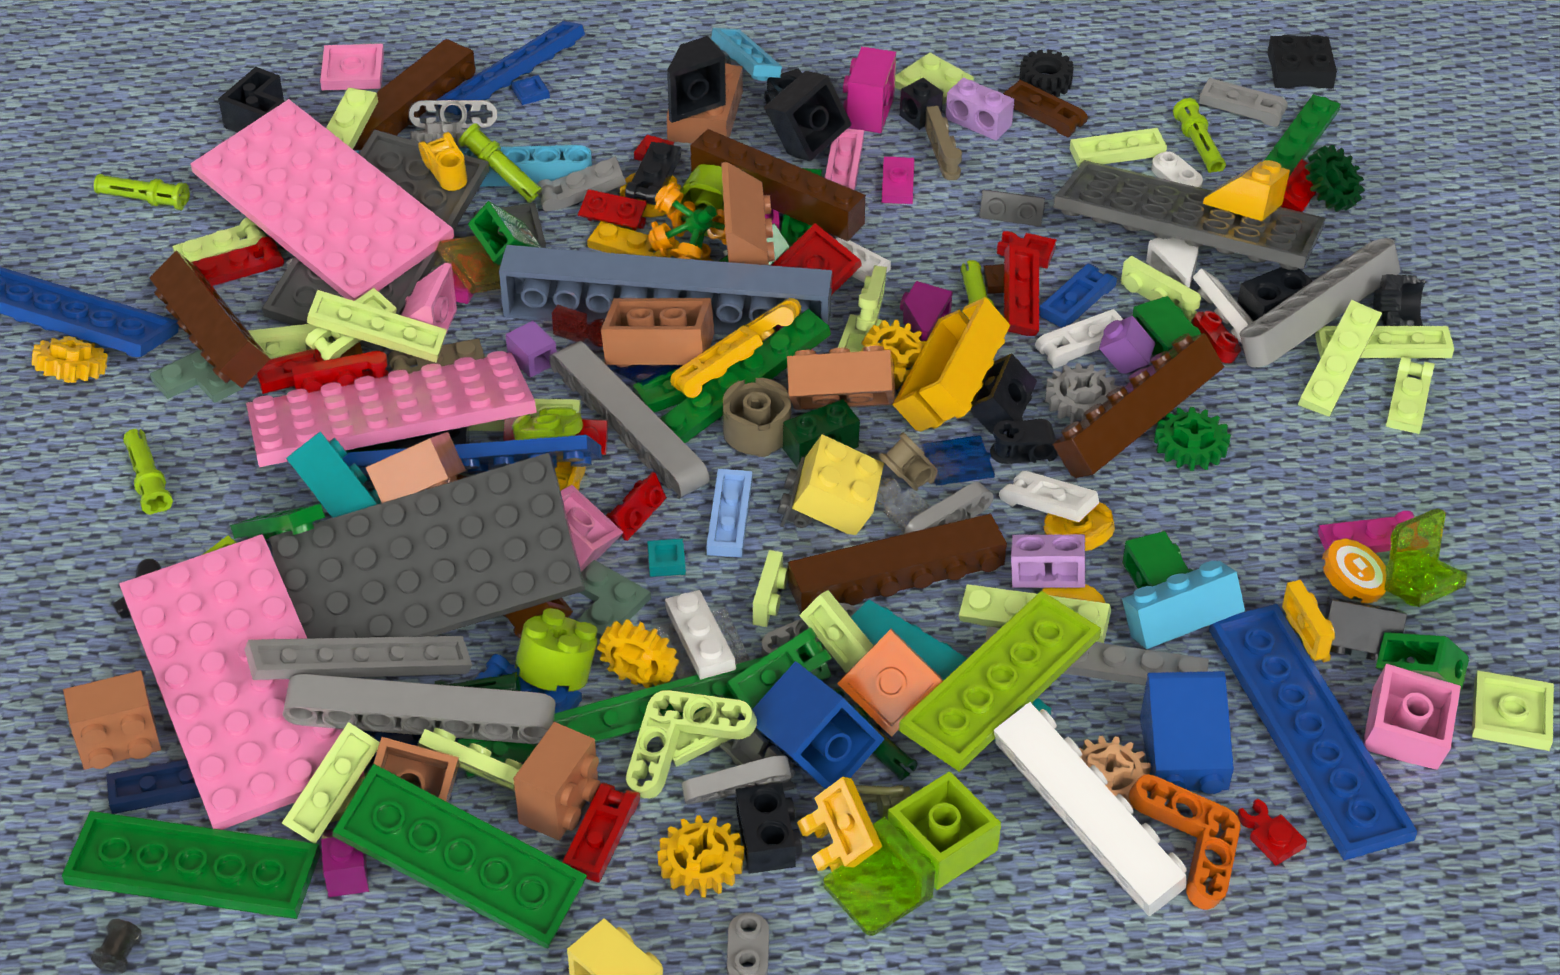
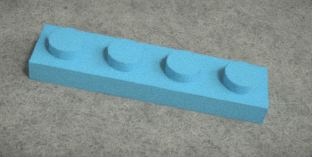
M713 28L711 39L720 46L721 50L730 55L732 60L743 66V69L751 74L753 79L767 81L769 77L780 78L782 66L740 29Z

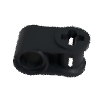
M1046 419L1004 420L994 426L993 436L995 443L990 448V456L996 462L1001 464L1037 463L1036 460L1048 459L1050 462L1058 456L1057 451L1052 445L1056 442L1053 427Z

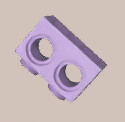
M962 78L947 92V120L993 140H997L1012 126L1013 98L966 78Z
M1085 534L1012 535V588H1085Z

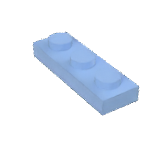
M718 469L706 545L707 555L742 558L753 481L752 471Z

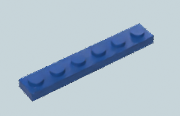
M562 21L436 100L489 99L493 92L510 86L513 80L520 75L532 72L536 65L553 59L555 53L573 46L576 40L585 35L583 25ZM470 104L465 105L467 112L470 109ZM455 105L448 106L444 111L454 115H461V110Z

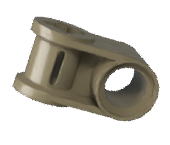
M904 432L899 435L900 440L886 454L881 453L878 456L899 478L902 477L915 491H918V487L927 482L932 484L937 477V468Z

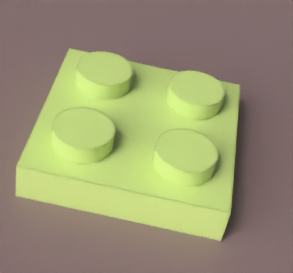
M928 53L895 75V88L901 91L902 88L925 78L943 91L942 105L947 102V92L962 78L974 81V77L938 56Z
M1477 670L1474 679L1472 738L1550 751L1553 743L1554 683Z

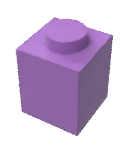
M1130 316L1121 321L1115 320L1106 326L1099 349L1119 373L1127 374L1149 365L1155 342L1133 316Z
M534 321L505 334L507 353L513 354L519 368L530 378L551 367L549 356L557 352L556 342Z

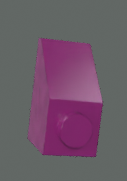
M916 281L910 292H905L901 299L900 310L903 311V324H911L910 331L912 333L921 331L920 341H927L938 319L951 313L953 291Z
M334 829L324 830L321 838L322 863L328 897L369 892L366 854L333 837Z

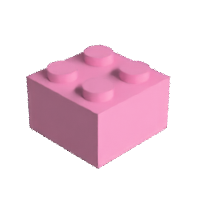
M1386 664L1373 687L1363 739L1365 747L1368 751L1438 770L1451 749L1461 686Z

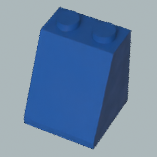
M796 661L752 709L757 719L756 729L824 789H827L841 777L851 778L884 741V738L841 695Z
M1225 671L1148 673L1140 723L1147 763L1151 764L1150 775L1162 778L1189 791H1203L1206 794H1216L1222 790H1229L1234 766Z

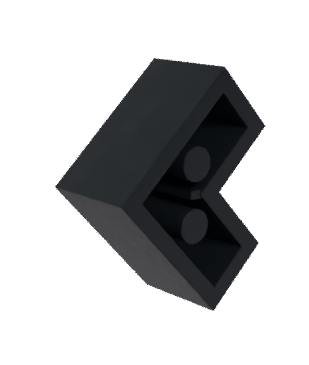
M258 67L253 68L218 98L224 128L237 133L285 102L280 75Z

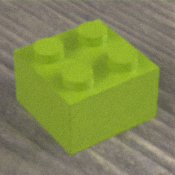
M950 771L888 809L887 839L936 890L998 851L1001 822Z

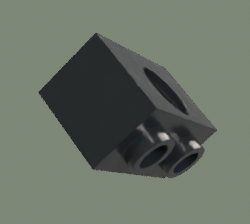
M1011 353L994 361L993 366L986 372L982 380L983 386L975 394L971 402L972 408L970 412L991 434H993L994 426L1000 421L1023 420L1022 416L1027 404L1032 399L1031 394L1037 382Z

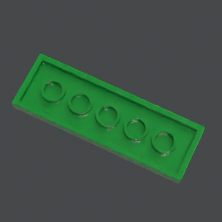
M375 764L372 765L333 830V837L547 949L587 877L586 874Z
M90 811L62 873L64 884L70 886L297 919L321 852L319 844Z

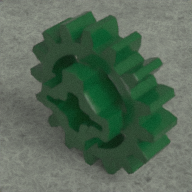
M1325 145L1308 156L1307 159L1310 163L1306 164L1305 168L1310 174L1305 177L1306 180L1311 181L1313 184L1310 190L1318 193V202L1324 200L1327 209L1334 207L1335 212H1339L1341 210L1346 211L1357 205L1356 203L1362 200L1360 194L1365 189L1359 185L1364 179L1356 172L1360 169L1359 166L1352 165L1353 157L1351 155L1348 157L1344 156V149L1342 148L1336 151L1334 145L1329 147Z

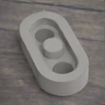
M755 913L739 914L732 919L728 927L727 975H768V923L762 916ZM747 927L755 929L752 932L743 931ZM745 962H750L754 965L751 967H744L741 964Z

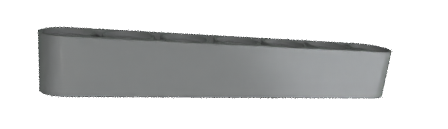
M1383 238L1368 243L1245 327L1240 332V338L1247 365L1250 367H1262L1271 364L1343 314L1351 300L1360 302L1380 287L1382 275H1398L1401 270L1395 241L1390 238Z
M577 341L549 356L553 372H558L564 378L562 381L573 392L577 391L582 396L580 399L591 411L596 410L601 416L599 419L608 420V428L610 430L614 429L620 435L618 438L629 449L633 448L639 454L637 458L648 469L652 468L658 474V479L668 489L672 488L679 495L677 496L678 499L709 483V473L702 460L585 343Z
M297 674L289 679L283 717L288 722L301 726L344 729L349 722L363 731L422 735L424 729L433 732L434 728H440L453 734L456 738L538 744L554 722L556 703L551 696L537 692Z

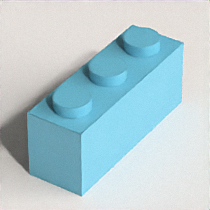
M1221 561L1205 562L1197 570L1186 574L1172 575L1166 582L1153 587H1141L1135 590L1134 594L1122 598L1130 635L1146 650L1245 611L1237 572Z

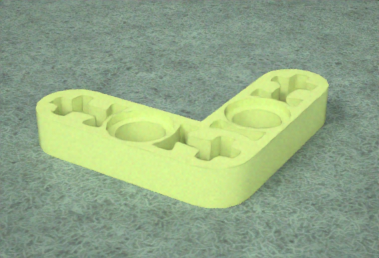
M663 690L654 694L648 702L627 770L626 781L629 788L640 793L641 798L650 799L656 797L661 793L665 785L680 732L735 740L749 737L757 726V719L753 710L746 702L736 699ZM668 704H671L674 710H676L666 711L665 716H662L660 713V709H666ZM701 707L711 708V715L706 721L702 723L693 721V715L697 709ZM721 711L724 714L725 718L721 717ZM739 714H743L745 720H739L736 726H733L730 719H737ZM659 736L665 738V745L660 751L653 753L647 751V745L652 738ZM644 760H646L647 762H650L649 767H648V765L645 763ZM649 772L653 778L652 781H645L644 785L641 786L638 780L645 779Z

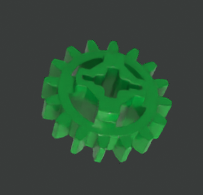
M1190 407L1189 412L1186 413L1181 408H1177L1176 415L1168 413L1164 420L1158 421L1154 443L1157 444V453H1165L1164 461L1169 462L1174 459L1177 461V468L1187 464L1190 471H1194L1196 465H1200L1204 470H1208L1209 462L1219 465L1221 457L1226 458L1231 434L1227 433L1228 425L1219 424L1220 417L1218 415L1212 418L1208 417V410L1206 409L1200 414L1196 413L1194 407Z

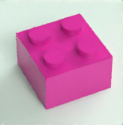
M861 46L857 58H852L850 76L846 75L843 83V93L847 94L843 107L852 124L849 127L850 129L882 133L894 100L896 52Z

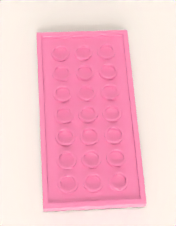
M290 99L190 163L192 172L340 295L353 301L372 288L380 291L455 237L451 226Z
M505 351L491 352L484 359L474 360L471 357L459 358L454 361V364L442 367L440 364H427L420 371H415L411 374H408L406 370H396L390 372L388 376L381 378L364 376L357 378L354 384L341 386L340 383H328L321 386V391L307 393L305 389H296L280 397L260 396L255 398L253 402L246 403L259 467L289 462L286 458L320 431L328 441L335 437L345 450L537 413L534 397L513 354L506 353Z
M263 534L119 583L212 828L223 830L295 803L343 729L301 726L288 722L283 717V710L289 679H252L244 650L248 640L307 639Z

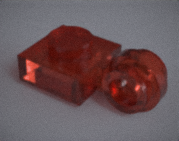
M561 305L555 307L552 311L554 335L575 342H584L588 338L595 346L603 347L601 328L605 319H596L590 325L587 322L586 313Z

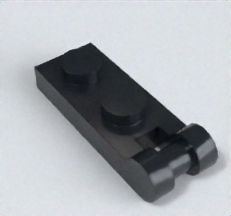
M651 142L632 182L627 184L625 197L645 200L647 204L656 205L655 197L657 192L663 186L668 185L681 158V147Z

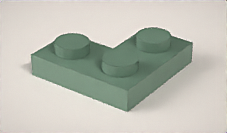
M197 350L150 373L151 381L167 399L198 385L215 403L244 388H241L232 380L225 383L212 370L214 367L201 356V350Z
M593 560L581 572L585 591L579 593L593 600L594 603L577 621L595 625L598 629L597 639L600 640L607 626L611 627L614 621H618L623 625L626 619L630 620L651 600V592Z

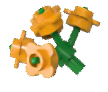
M674 182L669 186H663L655 197V202H657L655 209L660 213L666 212L667 218L671 219L673 228L671 230L666 223L658 225L656 221L652 222V230L648 234L652 248L655 251L660 250L662 256L667 257L669 255L668 249L676 246L675 236L682 237L685 232L689 231L692 234L690 242L679 243L677 249L670 250V254L675 258L713 261L710 259L711 248L703 243L704 235L707 231L710 239L714 240L717 238L722 241V244L727 245L724 210H716L711 205L707 206L704 210L695 209V204L692 201H685L681 204L684 194L679 191V187Z

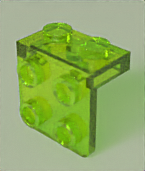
M1439 508L1399 523L1391 534V550L1389 562L1386 566L1387 576L1384 590L1403 599L1405 603L1411 606H1424L1466 585L1467 573L1438 560L1446 512Z
M885 816L873 823L883 847L856 867H844L842 865L826 875L823 880L824 889L862 931L870 936L876 935L933 898L935 867L927 855L920 854L910 844L906 833L901 828L894 827Z

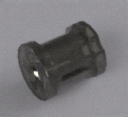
M112 919L106 926L107 935L102 945L93 951L91 960L99 969L122 974L128 967L127 958L133 946L138 945L142 939V931L129 921Z

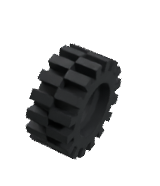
M1037 50V54L1032 51L1028 56L1025 55L1023 61H1021L1019 80L1056 97H1060V93L1066 94L1068 89H1071L1074 67L1073 62L1069 61L1067 55L1062 57V53L1058 51L1056 54H1052L1053 50H1047V53H1043V50Z

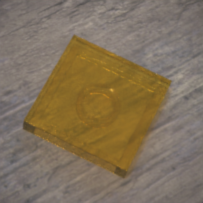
M476 236L439 242L436 250L447 263L452 264V270L471 294L501 289L500 265L492 261Z

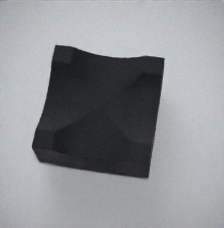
M1270 36L1267 53L1272 67L1275 88L1313 86L1316 88L1334 89L1337 70L1329 36Z

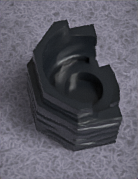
M1382 275L1379 290L1374 291L1373 309L1382 313L1384 326H1423L1421 320V297L1426 280L1417 279L1415 275Z

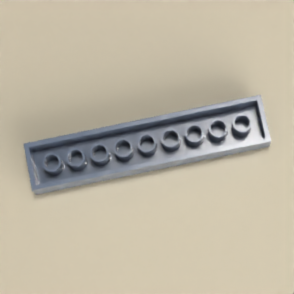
M506 245L499 269L503 316L507 318L603 325L614 298H711L714 334L729 335L784 300L794 298L801 304L800 314L809 309L830 326L832 270ZM826 338L821 343H827L828 338Z

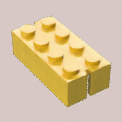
M986 297L965 306L962 311L959 309L938 319L892 405L916 431L921 432L931 427L933 429L938 428L951 418L963 417L972 408L971 402L975 394L983 386L982 380L986 372L993 366V359L998 349L1005 343L1004 337L1010 327L1007 320Z

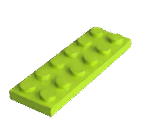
M1040 591L901 719L899 731L960 772L995 739V728L1026 704L1035 701L1100 638L1101 628L1045 592Z

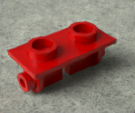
M588 189L578 216L588 218V221L598 220L630 227L636 231L637 228L644 229L646 217L642 215L647 202Z
M652 472L646 479L637 481L634 484V488L622 500L623 504H618L611 513L605 515L623 531L622 537L625 541L630 539L667 498L656 473Z

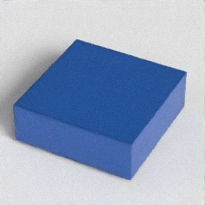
M539 75L511 83L512 90L522 105L550 98L549 90Z

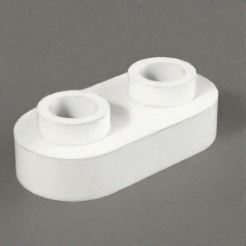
M1163 152L1153 158L1152 172L1158 178L1202 188L1203 178L1201 174L1175 153Z

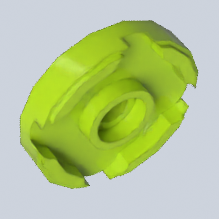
M568 407L544 408L538 411L539 416L531 418L530 414L523 415L517 418L512 425L515 440L574 436L581 432L583 428L581 414Z

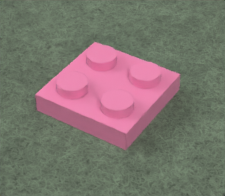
M383 44L324 45L320 78L322 91L347 90L348 87L355 89H381L384 61Z

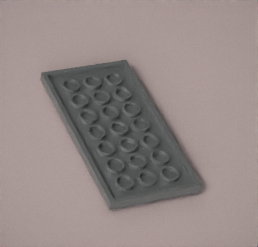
M374 129L359 155L455 230L489 172V162L464 155L468 179L467 184L460 190L448 191L440 186L431 170L424 164L418 147L419 142ZM446 244L378 291L397 308L396 314H402L407 301L405 300L406 297L412 294L416 283L429 274ZM294 256L263 305V316L290 325L308 324L307 316L317 290L340 297L343 296ZM360 341L361 346L377 351H384L386 348L367 341Z
M1086 160L1081 163L1055 195L1053 208L1060 209L1065 215L1079 216L1081 214L1092 217V220L1097 223L1108 224L1113 222L1123 225V228L1130 231H1141L1142 229L1154 232L1153 234L1156 237L1162 239L1174 237L1185 240L1186 244L1195 247L1203 245L1215 247L1218 252L1223 254L1239 253L1248 255L1247 257L1252 261L1265 262L1268 260L1279 263L1282 268L1288 270L1304 269L1323 230L1326 219L1279 207L1266 219L1259 221L1203 204L1204 198L1212 192L1211 190Z
M549 453L313 524L314 529L293 535L291 530L270 537L274 562L307 639L436 636L585 591L553 459Z

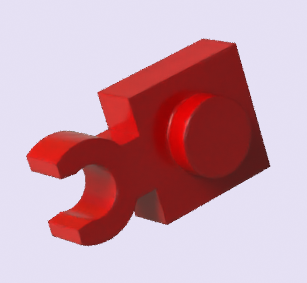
M1003 231L1002 240L997 245V254L1004 256V250L1009 243L1039 250V267L1048 269L1056 249L1057 239L1026 233L1024 238H1020L1013 232Z
M1260 799L1254 800L1252 807L1259 815H1249L1243 808L1238 810L1237 816L1240 823L1247 828L1254 829L1251 831L1250 840L1275 866L1306 848L1307 840L1282 814L1272 819L1268 815L1267 805Z

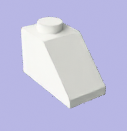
M1158 237L1149 241L1146 262L1156 270L1190 288L1196 269L1199 247L1188 245L1185 243V240L1174 237L1171 239Z

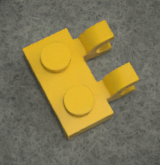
M1301 579L1288 582L1282 608L1287 614L1286 619L1295 633L1298 632L1303 641V646L1312 661L1320 659L1323 663L1330 661L1331 644L1335 639L1332 623L1324 618L1318 608L1314 594L1307 591Z
M841 777L817 795L814 799L818 809L797 822L802 836H809L814 832L817 838L822 839L830 833L833 839L831 845L812 856L818 871H823L827 867H830L832 872L839 871L843 867L854 868L883 847L852 778Z

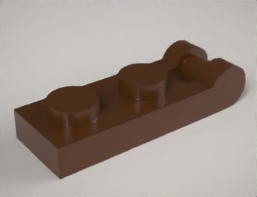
M1022 80L1016 82L1003 93L1014 99L1013 109L1056 129L1057 133L1065 137H1070L1076 131L1077 126H1083L1088 120L1087 114L1081 108Z

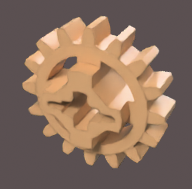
M1099 736L1098 744H1093L1088 739L1084 740L1083 749L1079 748L1082 752L1080 758L1088 767L1095 765L1107 779L1108 784L1105 786L1113 795L1121 794L1131 805L1129 801L1131 787L1139 777L1150 774L1151 764L1144 762L1145 753L1143 751L1133 753L1134 743L1132 742L1127 743L1125 746L1119 745V737L1116 736L1113 738L1112 743H1106L1103 736Z

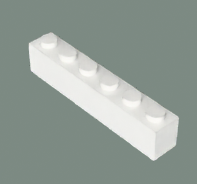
M1029 702L994 729L996 745L1148 916H1151L1186 888L1185 872H1187L1185 865L1173 852L1167 855L1158 845L1160 839L1156 832L1147 823L1140 825L1131 815L1134 813L1133 808L1121 794L1113 795L1105 786L1108 782L1103 773L1095 765L1091 767L1086 765L1080 758L1082 752L1070 737L1063 739L1055 730L1057 725L1049 713L1044 709L1038 711Z

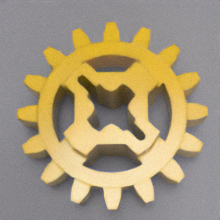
M896 319L891 326H889L886 320H883L879 326L873 325L861 344L864 347L883 346L884 350L891 351L894 364L895 390H898L900 385L904 384L911 369L906 370V368L914 365L926 341H920L921 331L915 333L910 331L911 324L909 323L903 328L900 327V323Z
M63 336L61 340L51 338V342L42 340L40 344H35L32 350L31 365L35 366L36 371H44V376H56L58 380L63 379L67 383H76L78 379L88 381V377L98 379L99 374L104 375L108 354L104 353L103 348H95L94 343H84L83 340H77L75 337Z
M628 619L625 620L623 625L618 621H614L611 627L607 626L597 646V650L602 652L600 660L610 663L607 668L609 672H615L619 676V680L623 681L628 678L631 680V684H643L645 688H650L653 684L657 686L670 682L679 663V660L674 657L677 653L676 649L667 647L668 638H661L657 634L658 630L655 628L651 631L646 630L642 622L638 626H633L632 622Z
M696 815L695 823L689 824L683 818L680 819L681 828L679 830L672 826L667 828L668 838H660L659 841L660 851H657L658 866H661L662 878H670L673 890L683 885L685 886L686 896H689L694 889H697L701 897H706L707 889L713 888L717 894L722 893L723 882L730 886L735 884V874H742L744 846H741V836L739 833L731 834V824L726 823L719 827L717 826V817L714 816L708 823H703L701 815Z

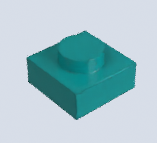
M683 538L647 541L650 577L686 575Z

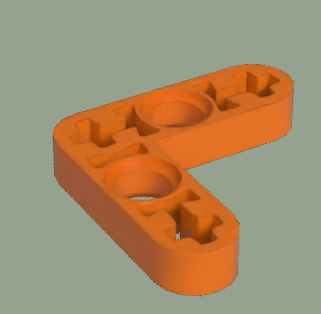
M1147 774L1139 777L1129 791L1131 805L1138 812L1197 838L1186 885V894L1196 907L1203 910L1214 908L1223 900L1228 892L1240 833L1238 816L1223 805L1157 776ZM1147 791L1150 792V798L1147 797ZM1176 803L1188 806L1192 811L1193 817L1188 818L1181 815L1176 808ZM1219 823H1221V829L1224 830V832L1219 838H1217L1215 836L1218 834ZM1205 850L1216 852L1222 860V865L1210 862L1206 857ZM1208 877L1212 878L1208 885V892L1211 895L1206 893V886L1203 885Z

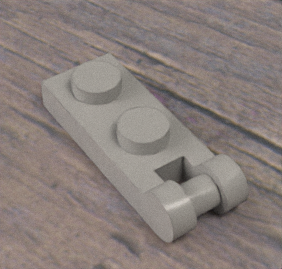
M1213 78L1208 79L1199 98V104L1261 120L1263 124L1273 127L1279 125L1282 115L1288 107L1287 101L1280 96Z
M616 156L577 172H572L554 181L544 179L537 183L538 186L542 187L541 193L538 194L545 212L564 209L582 202L588 189L605 193L627 184Z

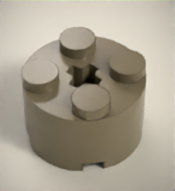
M756 378V382L745 384V380L731 385L723 396L724 440L737 451L758 457L769 456L772 452L783 447V422L791 419V401L786 388L780 383L767 378Z

